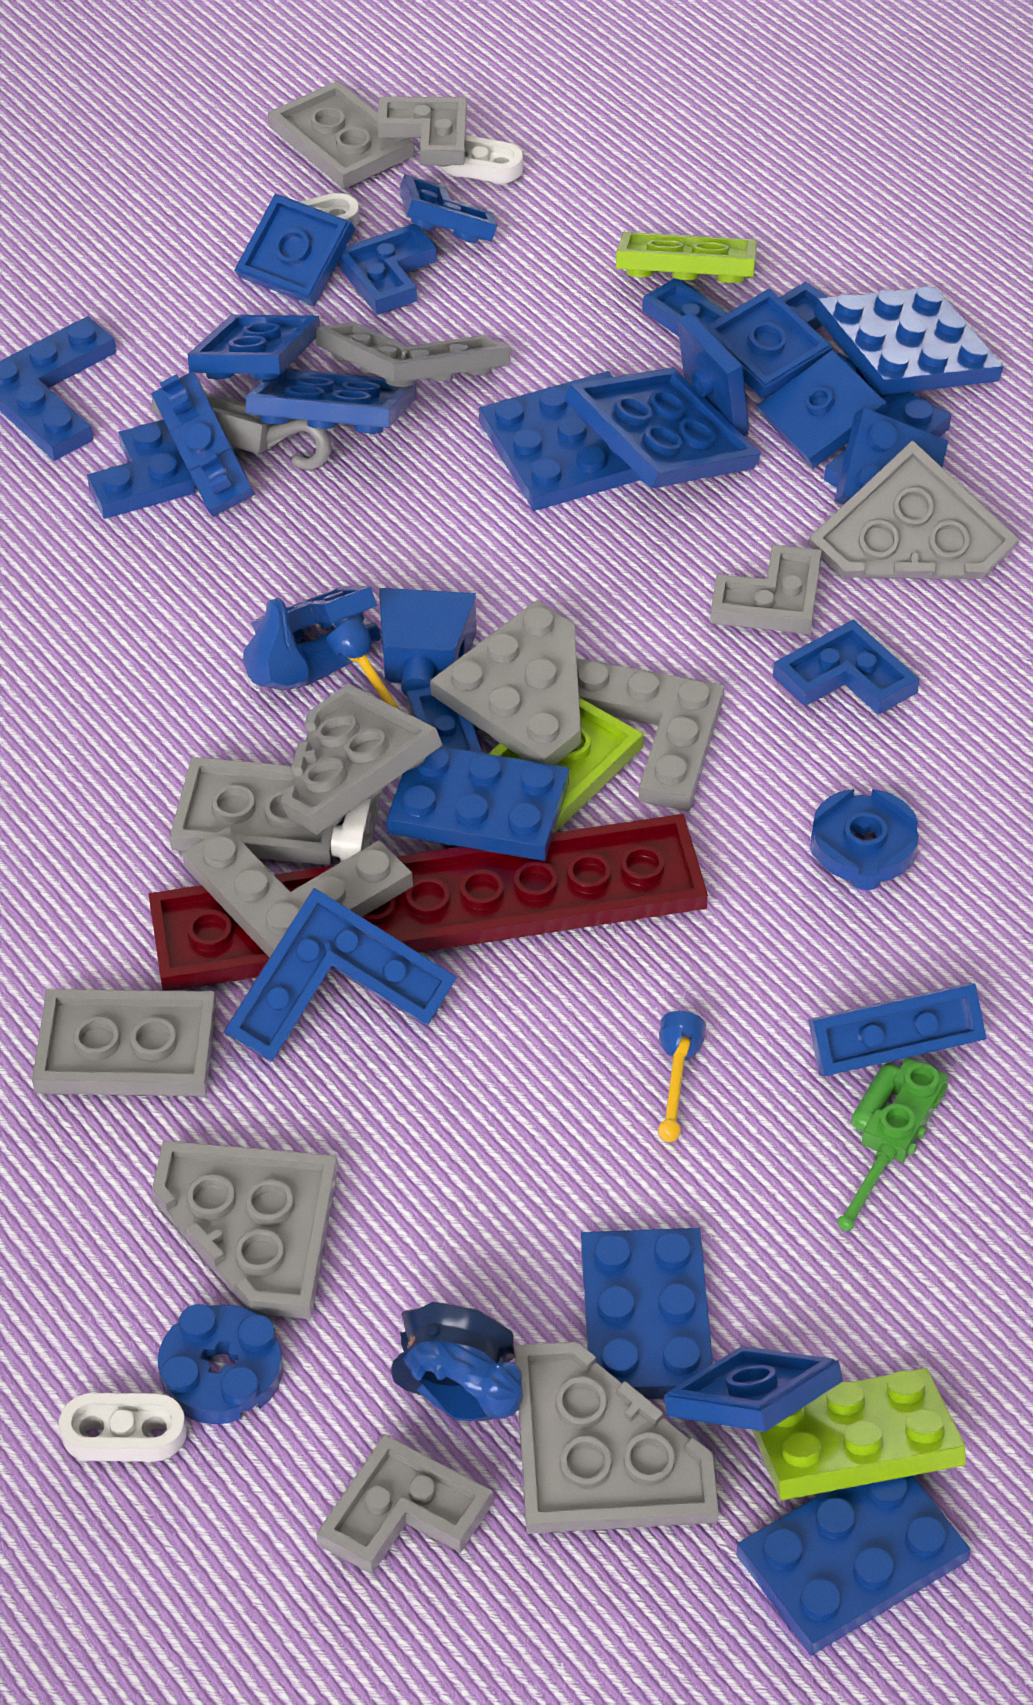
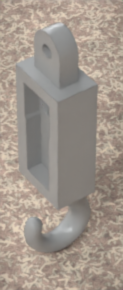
M205 392L232 447L260 454L278 444L287 436L299 432H308L316 441L317 449L315 454L309 458L299 454L293 455L291 463L299 469L312 470L321 467L328 460L332 447L327 429L307 426V420L291 419L285 424L264 423L260 421V415L245 414L246 403ZM152 397L151 410L152 412L161 415Z

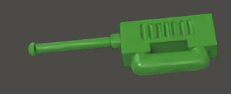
M906 1058L901 1067L887 1063L879 1069L851 1118L854 1128L863 1132L861 1145L877 1151V1159L845 1214L838 1218L837 1223L841 1230L850 1231L854 1228V1220L886 1165L890 1164L893 1159L904 1163L909 1154L914 1155L917 1149L915 1142L918 1137L924 1138L927 1131L925 1125L948 1089V1074L936 1070L930 1064L920 1063L910 1058ZM891 1094L897 1095L893 1104L884 1108Z

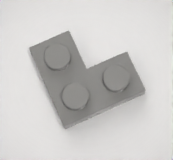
M380 97L378 137L395 139L420 138V165H436L440 167L464 165L467 97Z
M772 545L767 579L717 574L711 605L710 623L811 634L822 550Z
M384 1434L317 1531L318 1546L370 1574L374 1573L406 1524L461 1553L492 1506L493 1490Z

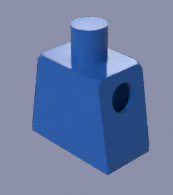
M380 588L379 602L385 679L391 683H402L401 690L407 696V691L430 687L431 679L470 651L477 631L476 593Z

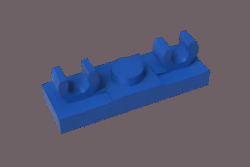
M192 371L180 378L175 374L159 383L161 388L152 392V397L209 513L214 517L256 495L195 372Z
M965 983L808 1019L819 1075L824 1077L987 1039L975 983Z

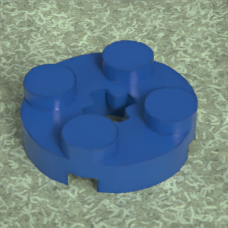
M854 789L838 792L822 802L815 812L810 843L811 854L826 870L842 879L849 880L854 887L861 890H873L879 887L882 881H888L901 875L913 864L919 841L916 815L907 803L885 791L872 789L871 796H854ZM871 831L875 833V838L873 840H861L856 838L854 832L865 835Z
M195 1304L187 1307L182 1311L179 1322L172 1326L165 1335L158 1353V1370L164 1391L179 1403L186 1417L202 1423L227 1424L242 1419L241 1412L253 1408L258 1403L260 1409L274 1396L282 1377L281 1348L276 1338L272 1321L249 1309L234 1305L207 1306ZM219 1354L229 1355L231 1360L237 1361L234 1366L225 1365L221 1373L211 1372L210 1362H208L211 1357Z

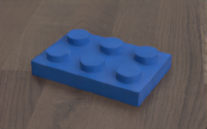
M230 315L187 354L189 373L192 371L195 373H206L208 379L215 380L230 378L234 376V373L251 374V378L255 380L275 379L316 339V328L320 327L319 316Z
M441 746L428 755L422 764L402 774L386 819L387 834L545 861L568 788L569 768Z
M700 1228L581 1232L587 1350L596 1357V1363L621 1383L626 1381L646 1399H664V1395L668 1391L712 1365Z
M914 1476L824 1492L738 1542L736 1555L809 1655L812 1656L966 1563L969 1559L971 1548Z

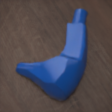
M280 598L272 599L267 603L265 617L254 637L245 647L242 660L247 676L254 684L279 690L307 686L350 663L340 660L326 642L327 636L333 630L314 641L296 643L288 622L285 603ZM374 622L366 624L365 626L371 637V644L380 641L381 633L377 624Z

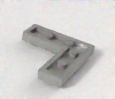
M357 322L316 328V346L333 353L334 358L337 360L352 362L360 366L359 370L361 372L376 374L385 378L388 385L396 387L412 386L414 380L423 378L446 381L452 379L453 374L462 372L473 375H485L491 372V368L510 365L511 347L485 335L406 346Z
M577 658L578 692L580 698L615 718L658 725L639 785L638 802L690 811L723 703L724 685Z
M228 827L182 852L184 867L269 958L313 888H316L363 917L413 887L412 872L380 840L291 892Z

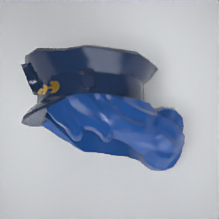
M431 1302L420 1308L405 1310L401 1313L405 1332H400L401 1345L404 1352L393 1361L390 1369L395 1384L408 1392L423 1395L435 1407L457 1421L471 1422L506 1419L509 1416H513L519 1410L523 1398L522 1371L515 1362H509L515 1358L514 1337L510 1329L480 1310L439 1302Z

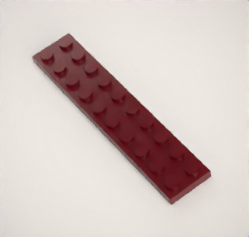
M684 814L556 832L553 834L545 861L467 847L396 856L412 872L413 887L362 918L416 952L421 953L707 909L708 893ZM334 866L274 874V876L291 892ZM202 885L148 893L162 991L258 977L269 959L268 955Z

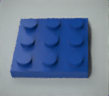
M921 286L918 289L882 290L878 293L842 294L838 297L818 298L814 315L879 395L999 382L1004 368L1003 364L936 287Z
M674 367L570 384L564 398L579 415V418L589 425L608 444L610 450L619 455L637 473L638 478L652 489L754 469L761 455V452L714 406L701 397L695 388Z
M286 368L279 377L263 380L246 394L245 414L260 415V421L268 424H285L289 422V418L307 420V426L312 428L331 429L336 427V423L355 425V431L369 434L382 433L384 428H389L416 400L417 381H414L412 386L396 387L388 385L386 379L382 377Z
M610 371L479 407V422L533 511L640 481L637 473L619 455L612 452L608 444L589 425L585 424L564 400L570 384L613 377Z

